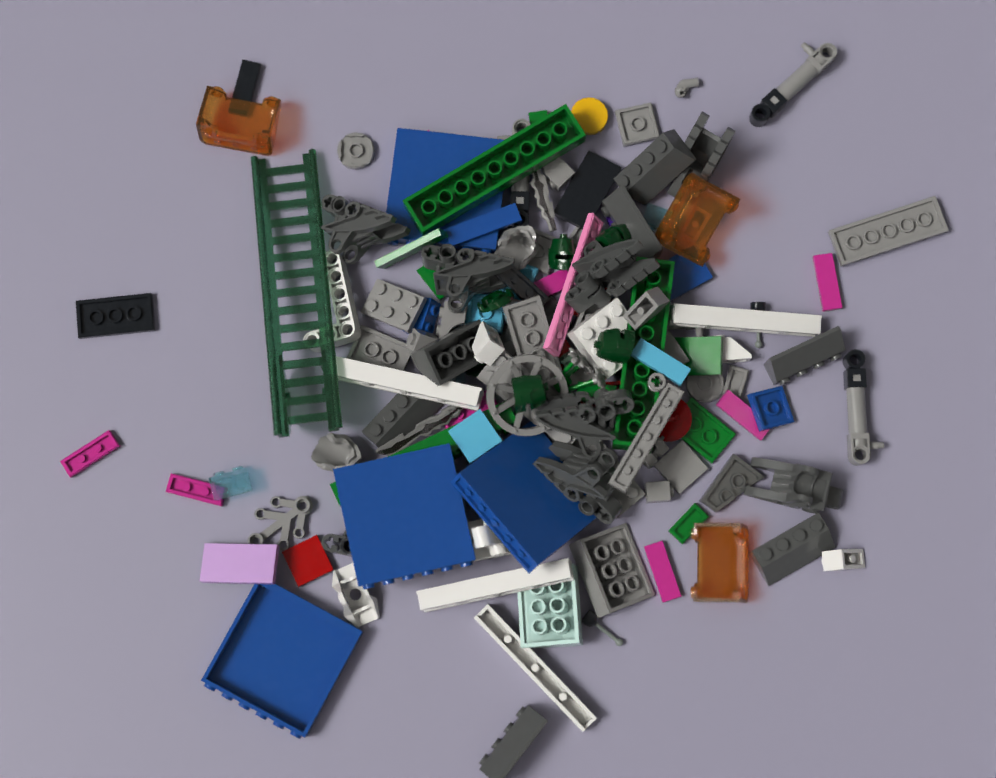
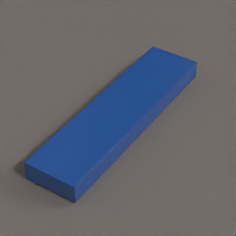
M516 203L444 230L448 234L449 244L455 247L520 223L522 219Z

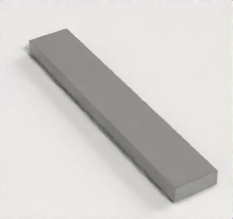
M667 382L608 484L623 493L627 492L681 400L684 391Z

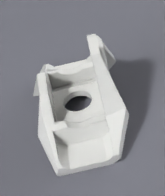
M353 563L334 570L332 588L338 593L339 601L343 606L344 617L357 628L379 619L380 613L377 598L371 596L368 589L363 590V586L358 587ZM353 589L361 591L359 600L351 599L350 592Z

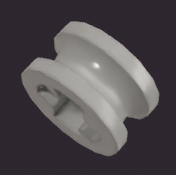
M660 373L652 374L648 379L649 389L653 392H660L664 389L666 384L665 377ZM655 378H658L662 385L659 384L658 387H655L651 380L655 381Z

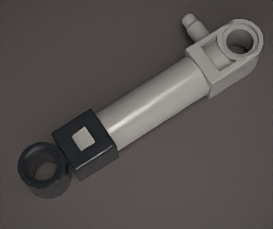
M804 42L801 47L809 57L782 84L769 92L761 100L760 104L753 107L749 116L750 123L754 127L764 126L769 117L773 118L803 87L829 67L837 55L835 45L824 43L817 50H814ZM826 52L830 55V57L827 58L823 56L822 53ZM755 113L763 114L764 118H758Z
M526 119L516 120L512 126V135L517 133L518 128L529 126V121ZM512 135L497 136V139L505 140ZM529 176L511 186L510 204L516 203L519 214L524 220L523 224H514L510 226L511 228L527 226L529 224Z
M854 349L844 356L842 363L846 369L843 372L844 390H846L849 431L847 435V455L852 465L860 466L869 461L871 456L870 449L884 448V443L870 442V434L867 433L865 388L867 387L866 368H860L865 363V355L862 351ZM850 356L857 358V365L850 362ZM856 451L862 452V460H858L855 457Z

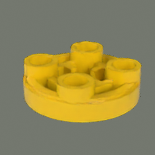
M591 97L580 99L571 110L586 135L602 132L606 126L608 112L605 105L598 99Z

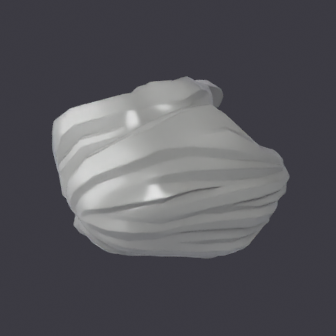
M528 225L518 226L504 231L497 242L498 247L494 254L500 255V257L514 258V266L518 270L525 268L539 251L537 236L533 227Z
M329 433L327 436L321 437L311 455V459L318 467L332 472L336 468L358 464L361 459L358 446L347 435Z

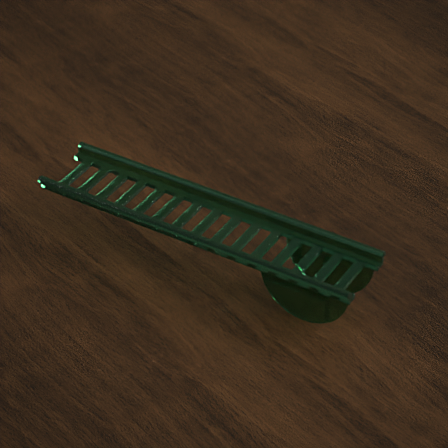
M310 149L308 153L302 154L303 164L266 168L265 158L251 157L274 436L279 438L290 437L291 425L328 421L329 432L339 431L340 428H343L324 230L321 229L323 219L315 149ZM304 173L305 181L268 185L267 179L270 176ZM306 189L307 198L269 202V194ZM298 207L308 208V215L271 220L270 211ZM309 224V233L272 237V228ZM311 241V250L274 254L273 245ZM312 258L313 267L275 272V263ZM314 276L315 285L277 289L276 280ZM316 293V303L285 307L278 306V298ZM317 311L318 321L280 325L279 316ZM319 329L320 339L282 343L281 334ZM321 347L322 357L284 361L283 352ZM321 366L323 375L287 379L285 372L288 369ZM324 384L322 394L291 397V393L288 391V388ZM326 402L327 412L291 416L290 406Z

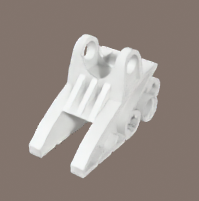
M482 519L467 522L476 558L475 561L511 554Z

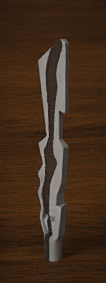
M539 169L532 173L534 178L530 185L535 190L534 198L537 199V207L541 210V217L547 222L549 231L553 232L557 230L554 220L553 203L549 201L546 177L541 174Z
M452 405L440 410L439 414L430 416L416 424V428L405 436L401 433L377 448L376 453L390 456L405 449L420 435L428 437L433 430L441 429V426L447 425L452 418L458 417L464 408Z

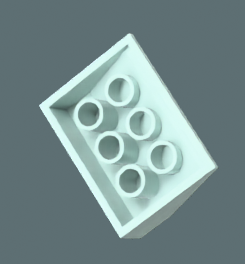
M571 564L574 576L573 581L517 593L521 648L583 645L578 567L575 564Z

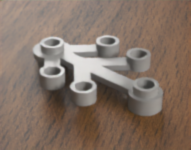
M278 496L272 497L270 504L273 508H280L281 506L293 508L287 513L265 511L263 508L256 509L254 515L258 520L272 519L277 521L260 534H251L248 537V544H254L253 540L255 538L260 539L259 544H264L266 538L282 527L281 537L277 545H279V549L282 551L289 549L290 524L295 516H297V526L293 531V535L297 539H302L305 536V516L313 508L311 499L306 496H300L295 501L281 499ZM275 499H279L280 501L279 505L277 506L273 505V501ZM303 502L307 504L305 509L300 508V504ZM259 511L264 512V516L261 518L257 516ZM301 529L303 534L299 537L296 536V531ZM286 541L287 547L281 548V542Z

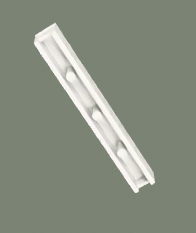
M675 303L669 307V326L815 337V335L821 334L822 315Z
M338 356L332 357L333 360L329 375H332L334 380L474 411L479 410L482 397L484 396V391L480 387L447 381L437 386L425 375Z
M569 558L542 563L529 574L524 568L419 590L416 591V594L418 595L420 610H424L426 613L573 581L572 561Z
M488 604L474 617L486 632L582 732L597 719L530 648H521L520 637Z

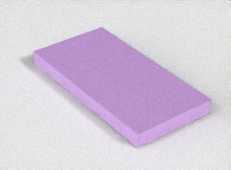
M205 543L200 582L275 585L279 545Z

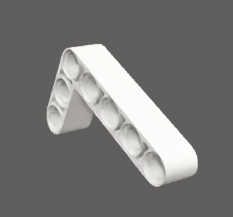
M330 250L324 254L323 261L337 323L306 333L303 343L307 348L316 353L355 342L361 336L346 262L340 254H334ZM337 258V261L332 264V260ZM341 275L340 280L336 282L337 276ZM345 292L344 297L339 299L340 295ZM349 310L348 315L343 317L344 312ZM353 328L351 334L347 335V331ZM335 333L334 338L329 340L330 335ZM317 339V343L312 346L313 340Z

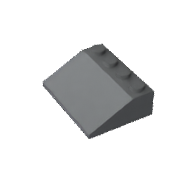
M626 523L585 537L569 545L598 618L655 596Z

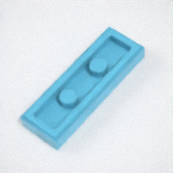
M642 338L631 354L633 358L657 373L662 374L678 386H681L691 371V368Z

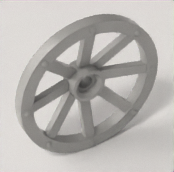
M522 354L509 358L496 368L487 385L486 402L492 418L501 428L515 435L533 436L541 434L550 428L538 421V426L520 428L524 412L516 414L514 425H510L500 417L499 413L515 404V399L512 397L498 407H495V389L514 393L512 386L497 383L502 374L511 368L514 377H520L521 375L516 364L535 362L530 375H537L542 364L549 368L556 376L543 383L547 382L548 387L559 383L560 396L568 394V386L563 373L550 360L535 354ZM533 409V410H531V412H532V414L534 415V417H535V419H536V413H535V411H538V410H537V409Z

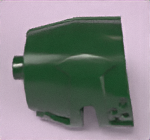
M619 224L603 230L595 240L604 248L614 243L630 240L631 234L626 224Z
M560 234V238L552 239L551 247L548 248L549 268L569 270L577 248L575 239L567 237V234Z
M614 328L600 332L598 340L594 341L597 357L613 363H627L633 351L635 331L625 329L620 331V329Z
M524 375L511 379L516 414L525 412L526 404H530L531 410L545 403L546 391L549 390L547 382L543 383L542 376Z

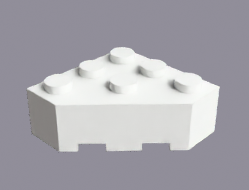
M618 298L611 299L605 307L596 310L567 333L579 352L586 357L585 360L595 372V367L601 369L602 375L605 377L604 379H608L621 369L622 363H613L597 357L594 341L598 340L600 332L614 328L620 329V331L627 330L628 322L623 317L627 310Z

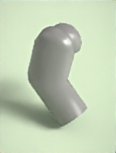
M698 78L681 80L675 88V95L682 98L686 95L689 88L699 87Z

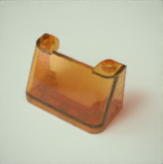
M207 86L196 121L200 141L210 146L259 155H271L275 144L281 99L269 96L263 99L262 104L228 98L226 92L221 87Z
M690 173L681 185L655 236L666 249L703 267L704 263L710 258V249L707 247L709 240L724 214H730L737 210L740 198L704 178Z
M694 523V528L691 529V538L698 544L697 582L691 587L693 602L747 603L749 595L748 526L743 523Z

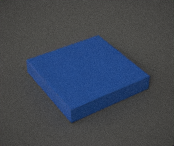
M783 386L747 395L759 432L795 422Z

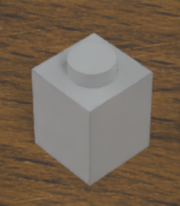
M669 481L646 482L644 484L646 504L669 502L671 497H674L673 485H670Z

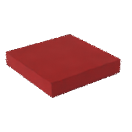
M318 535L282 551L298 587L334 570Z

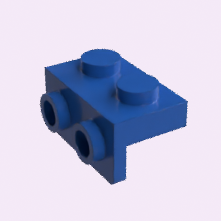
M425 297L427 301L413 328L433 333L441 304L432 298Z

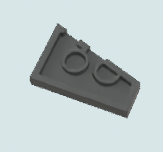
M732 454L699 501L712 511L717 512L744 492L745 486L751 487L757 481L763 479L764 476L737 455Z

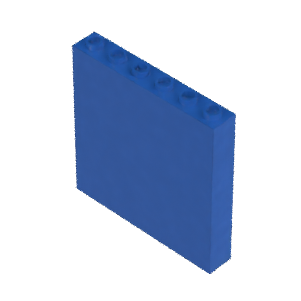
M397 128L386 213L397 218L395 223L406 226L411 231L408 236L388 242L387 244H408L422 237L404 208L402 200L504 140ZM504 190L439 229L444 230L445 228L502 208ZM499 230L455 246V249L470 248L474 249V251L478 250L487 252V254H494L497 249ZM445 238L433 245L441 247L444 244H449V242Z
M530 421L522 428H531L536 425ZM544 433L533 436L510 435L459 472L451 481L453 486L528 574L597 518L594 514L591 516L584 515L579 510V501L572 502L563 495L564 493L560 492L553 485L554 483H551L544 476V473H541L533 465L539 457L563 463L559 459L560 457H557L549 449L552 442Z
M450 443L333 469L358 587L363 586V590L374 588V583L382 582L383 585L395 583L394 579L402 577V580L405 581L413 579L414 574L421 573L422 576L434 574L433 570L440 568L441 572L453 570V565L460 564L461 567L473 565L472 561H475L476 558L462 496L451 483L457 474Z
M254 584L201 681L205 683L204 687L212 691L217 689L223 692L221 694L222 697L230 701L232 699L239 701L238 705L246 710L252 708L257 711L256 715L264 720L267 717L274 721L273 725L276 727L290 729V734L296 738H305L313 727L364 631L277 584Z

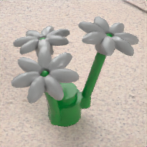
M569 348L570 352L568 355L572 357L571 362L561 371L567 382L568 393L593 383L595 385L598 384V387L606 388L605 377L602 375L601 369L597 367L594 368L596 372L595 377H592L591 380L570 386L572 383L570 376L584 367L592 373V369L585 360L586 357L580 355L578 349ZM559 383L554 384L553 386L560 393Z

